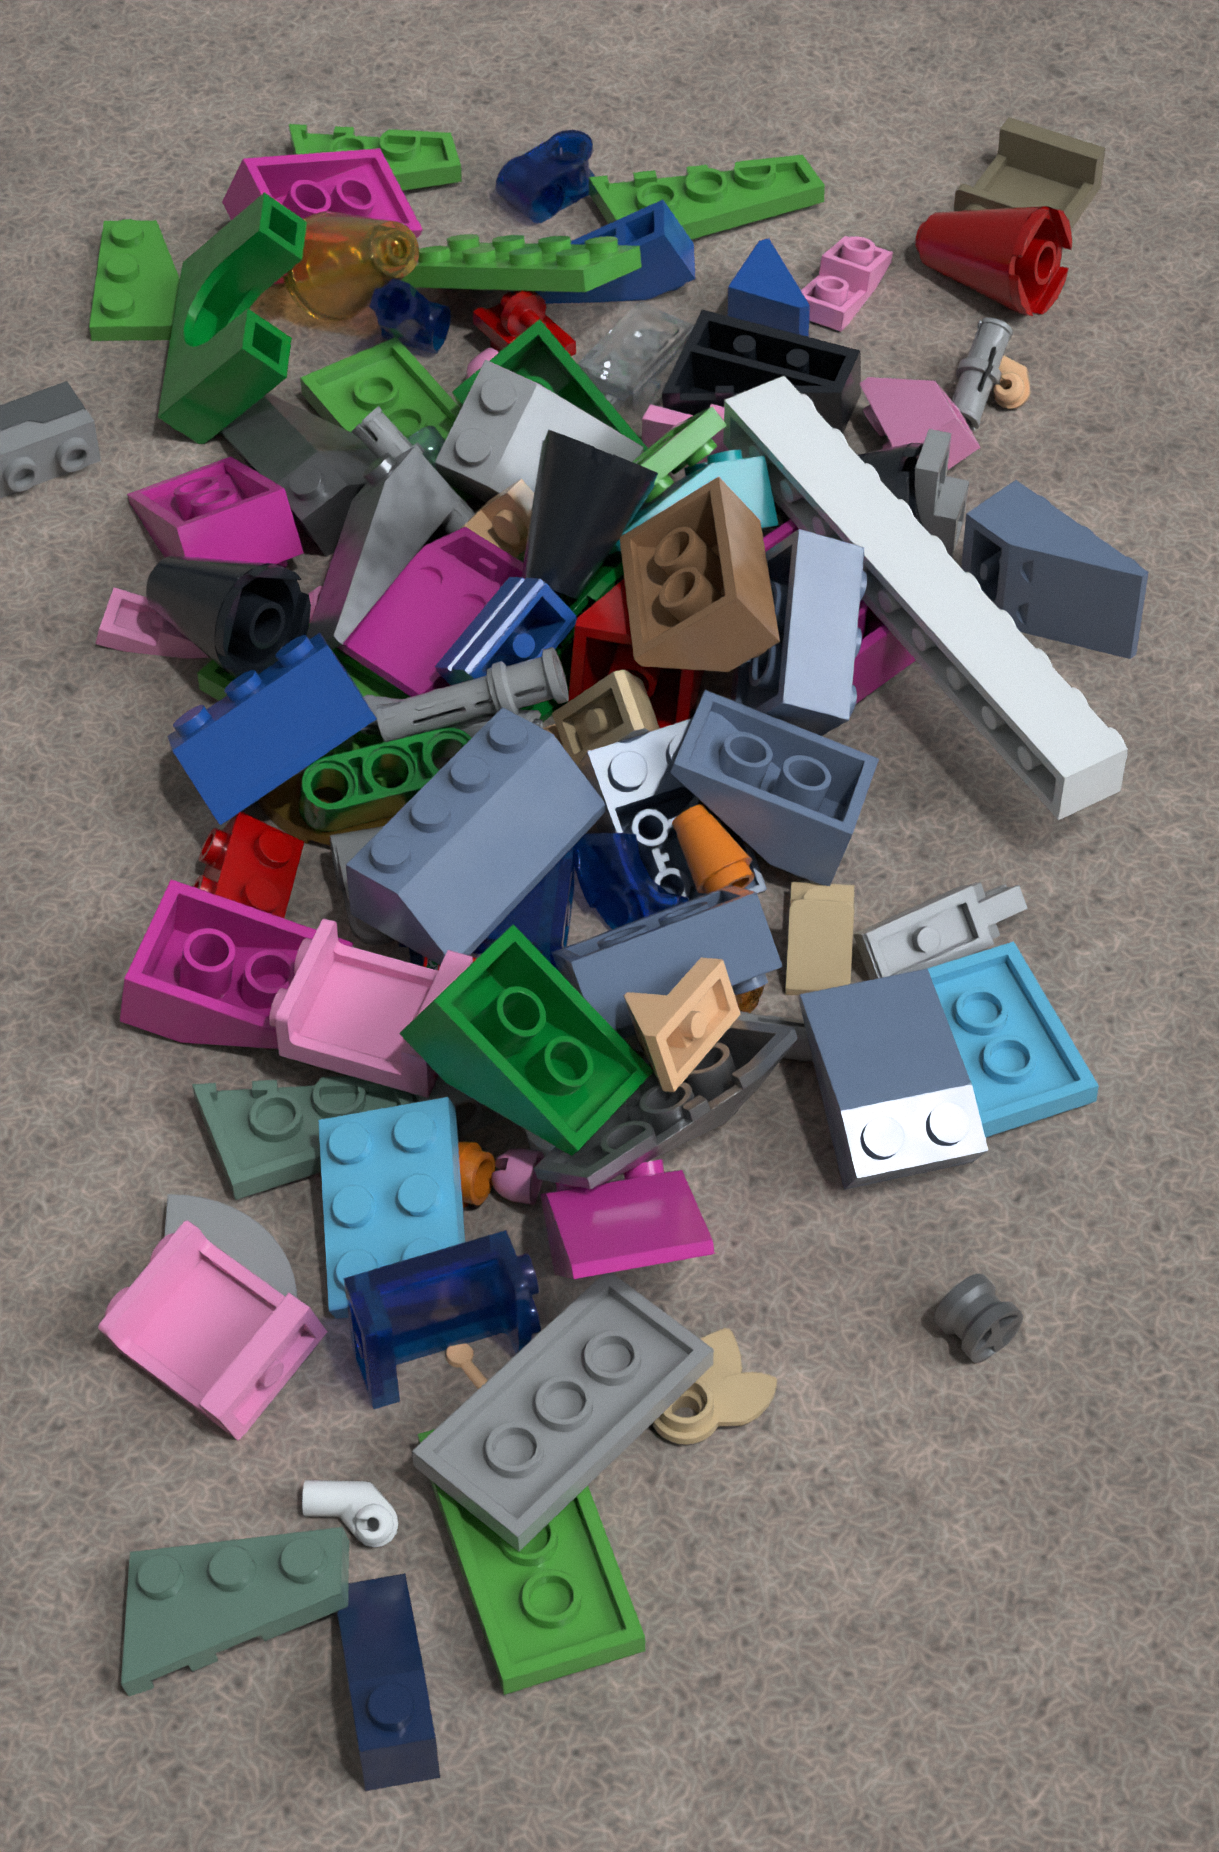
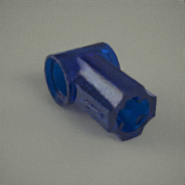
M391 279L382 288H375L369 307L377 316L383 339L390 340L395 337L405 346L437 354L448 336L451 321L449 306L429 301L410 283L397 279Z

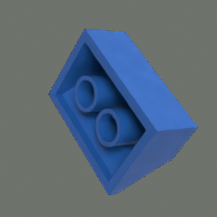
M320 633L311 639H308L306 635L293 639L277 652L276 658L278 661L259 674L255 670H250L240 675L225 688L226 697L208 709L204 705H198L190 709L173 724L175 731L167 736L172 751L220 825L377 719L362 693Z

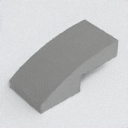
M928 429L915 467L916 502L923 527L930 535L937 536L943 542L947 553L953 558L965 521L969 481L947 476L952 433Z

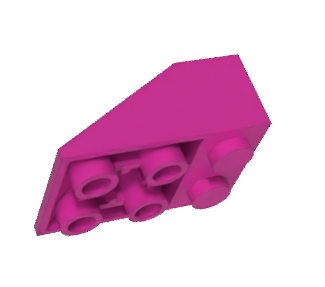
M463 527L424 546L411 559L344 643L337 648L411 697L451 686L436 671L435 665L509 577H522L524 563L467 527Z

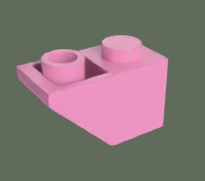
M868 377L859 383L870 403L863 409L864 414L881 437L887 435L890 440L882 446L883 449L908 443H924L928 429L952 433L948 461L949 470L981 448L961 411L936 381Z

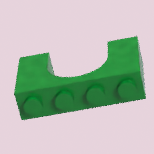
M265 192L182 263L158 418L198 444L208 442L287 378L292 338L249 308L263 292L302 261L307 222Z

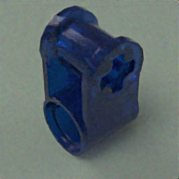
M564 130L555 133L547 141L521 156L512 158L502 167L496 179L495 188L497 194L534 223H543L554 217L559 211L589 196V177H595V174L589 168V159L593 154L592 139L588 134L577 130Z

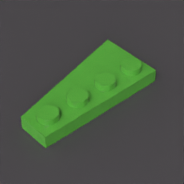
M803 154L735 162L734 170L719 171L708 168L707 165L686 167V175L657 178L655 170L633 172V181L609 183L607 175L589 177V195L608 224L660 200H664L691 240L824 202L825 192L824 183Z

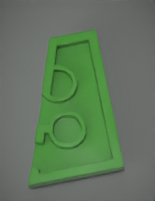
M289 124L290 141L294 155L380 148L402 191L462 182L461 163L451 133L389 129L381 137L355 136L354 127L335 126L333 135L308 133L307 125Z
M124 219L120 221H104L89 325L91 341L170 340L180 278L157 220Z

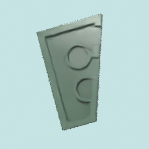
M353 1076L321 1077L315 1086L278 1087L277 1080L252 1081V1089L217 1091L216 1083L192 1084L196 1104L235 1200L320 1173L321 1159L318 1120L415 1103L409 1092Z
M343 1527L130 1552L121 1686L127 1695L132 1696L153 1689L154 1679L189 1665L193 1672L218 1661V1652L256 1636L267 1641L348 1607L350 1541Z

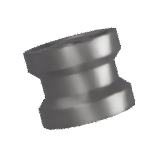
M974 1274L958 1283L940 1302L934 1315V1322L945 1334H956L962 1340L961 1349L973 1362L977 1363L985 1361L1004 1348L1016 1335L1023 1321V1314L1012 1302H1001L995 1296L996 1287L984 1274Z

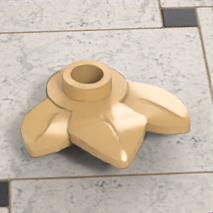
M728 1328L701 1338L703 1342L713 1348V1365L652 1423L655 1430L663 1438L677 1444L698 1443L710 1437L718 1426H741L757 1419L772 1402L777 1388L776 1377L758 1372L742 1373L739 1347L733 1332ZM687 1407L695 1410L698 1414L692 1417H680L673 1413L680 1408Z

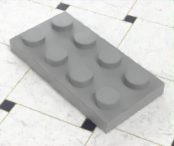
M612 1272L603 1274L412 1450L413 1466L517 1551H520L713 1365V1348Z

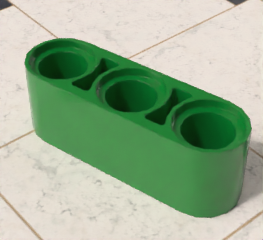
M441 728L321 758L313 762L304 772L299 796V813L306 824L321 832H334L395 816L439 771L433 761L443 757L452 758L472 737L456 728ZM381 772H390L397 775L403 784L396 788H386L379 785L373 776ZM321 787H331L338 790L344 798L336 803H325L316 798L313 792Z

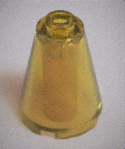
M323 211L303 219L307 222L302 261L288 271L287 275L283 276L286 289L297 306L313 318L333 321L348 320L361 314L414 270L419 258V245L414 233L403 223L347 213Z

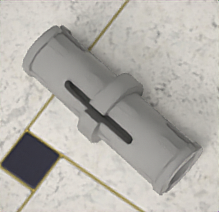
M983 318L982 321L978 322L977 332L967 358H963L959 362L956 370V377L959 381L952 401L961 411L971 431L979 428L980 419L990 391H993L994 385H999L1001 371L999 366L1008 341L1013 334L1012 328L1007 323L996 318Z

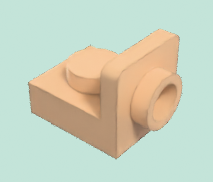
M520 479L491 498L461 528L467 527L516 558L526 550L534 492L523 479Z

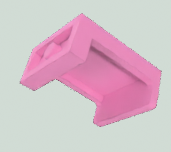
M323 918L313 939L305 938L302 941L295 959V976L288 989L280 988L271 1006L269 1023L270 1026L276 1027L279 1056L429 1098L439 1075L399 1033L473 963V957L447 950L437 971L343 945L338 941L337 922Z
M188 1220L184 1221L175 1233L165 1236L156 1245L151 1254L150 1263L130 1287L120 1290L112 1298L107 1306L105 1317L98 1326L99 1331L119 1352L237 1441L250 1429L327 1333V1330L310 1307L290 1293L286 1296L282 1295L213 1245L200 1229Z

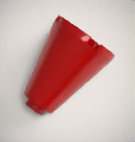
M1049 206L935 212L919 226L916 233L915 246L924 265L1022 315L1033 316L1032 313L1041 315L1046 313L1061 293L1069 270L1067 267L1060 266L1063 248L1072 250V233L1070 221L1064 211Z

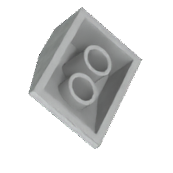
M485 359L441 448L435 465L437 472L450 486L488 502L520 479H523L533 492L535 491L542 440L544 441L548 429L631 462L643 453L644 447L540 384Z

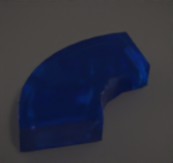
M584 834L572 847L574 867L584 897L590 908H596L611 929L689 901V897L669 893L651 879L640 859L636 834Z

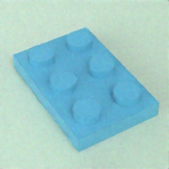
M1014 941L927 968L972 1083L985 1138L1096 1102L1099 1088L1098 1083Z
M448 1097L318 1120L329 1312L336 1319L350 1318L469 1298L456 1107Z

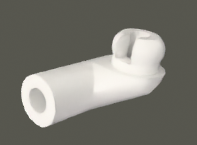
M304 1481L302 1498L304 1517H339L361 1543L370 1547L384 1546L396 1535L398 1529L397 1514L392 1505L372 1483L366 1481Z

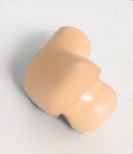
M1003 355L999 366L1001 380L999 385H994L993 387L994 397L1001 407L1017 409L1024 405L1031 394L1029 372L1027 367Z

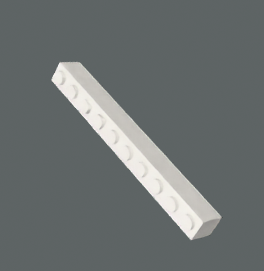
M782 376L724 401V422L727 426L724 427L723 444L729 450L740 449L743 459L765 456L773 500L799 529L864 547L863 571L867 575V586L862 600L1058 820L1121 791L1128 750L1121 735L1114 728L1106 726L1089 707L1081 691L1074 687L1071 688L1052 667L1045 652L1035 648L1017 629L1012 617L1005 610H1000L982 591L977 579L971 573L965 572L947 553L943 542L937 536L929 534L913 516L908 504L894 496L882 483L875 468L868 463L865 464L848 446L841 431L832 428L823 419L807 395L800 394L788 379Z

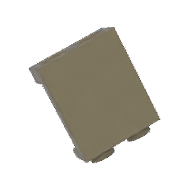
M1008 117L1000 128L997 156L974 187L966 184H961L955 191L954 211L1049 206L1064 211L1072 229L1101 188L1105 147Z

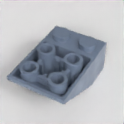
M1017 480L966 513L961 568L965 572L971 573L977 579L982 591L1000 610H1005L1012 617L1020 632L1128 659L1136 655L1149 572L1139 566L1135 560L1120 553L1097 537L1089 528L1080 525L1054 507L1046 498L1037 495Z
M692 719L588 751L578 764L579 769L606 803V812L597 820L595 825L643 917L706 894L697 892L678 841L677 833L672 826L673 820L682 812L693 806L704 804L670 773ZM705 805L709 814L714 816L752 859L749 867L755 877L744 889L757 892V894L765 892L767 888L752 847Z

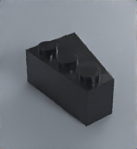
M701 310L662 391L663 408L694 416L708 409L711 404L724 407L726 399L785 376L800 394H805L811 399L816 411L832 428L838 429L843 434L861 395V386L859 384L861 383V350Z

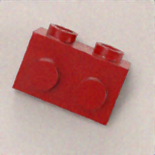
M239 812L232 817L223 830L213 828L208 834L199 854V862L206 864L204 873L196 879L192 887L285 918L305 842L243 812Z

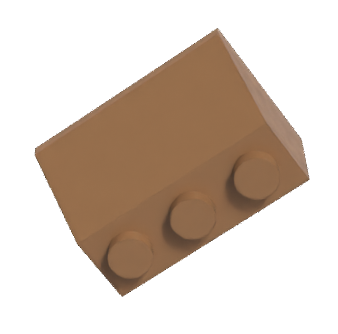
M719 476L620 537L634 660L640 666L729 672L746 661L762 655L767 649L780 642L761 522Z

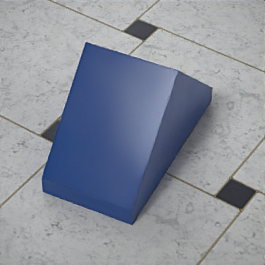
M770 239L758 241L728 286L727 316L809 337L810 305Z

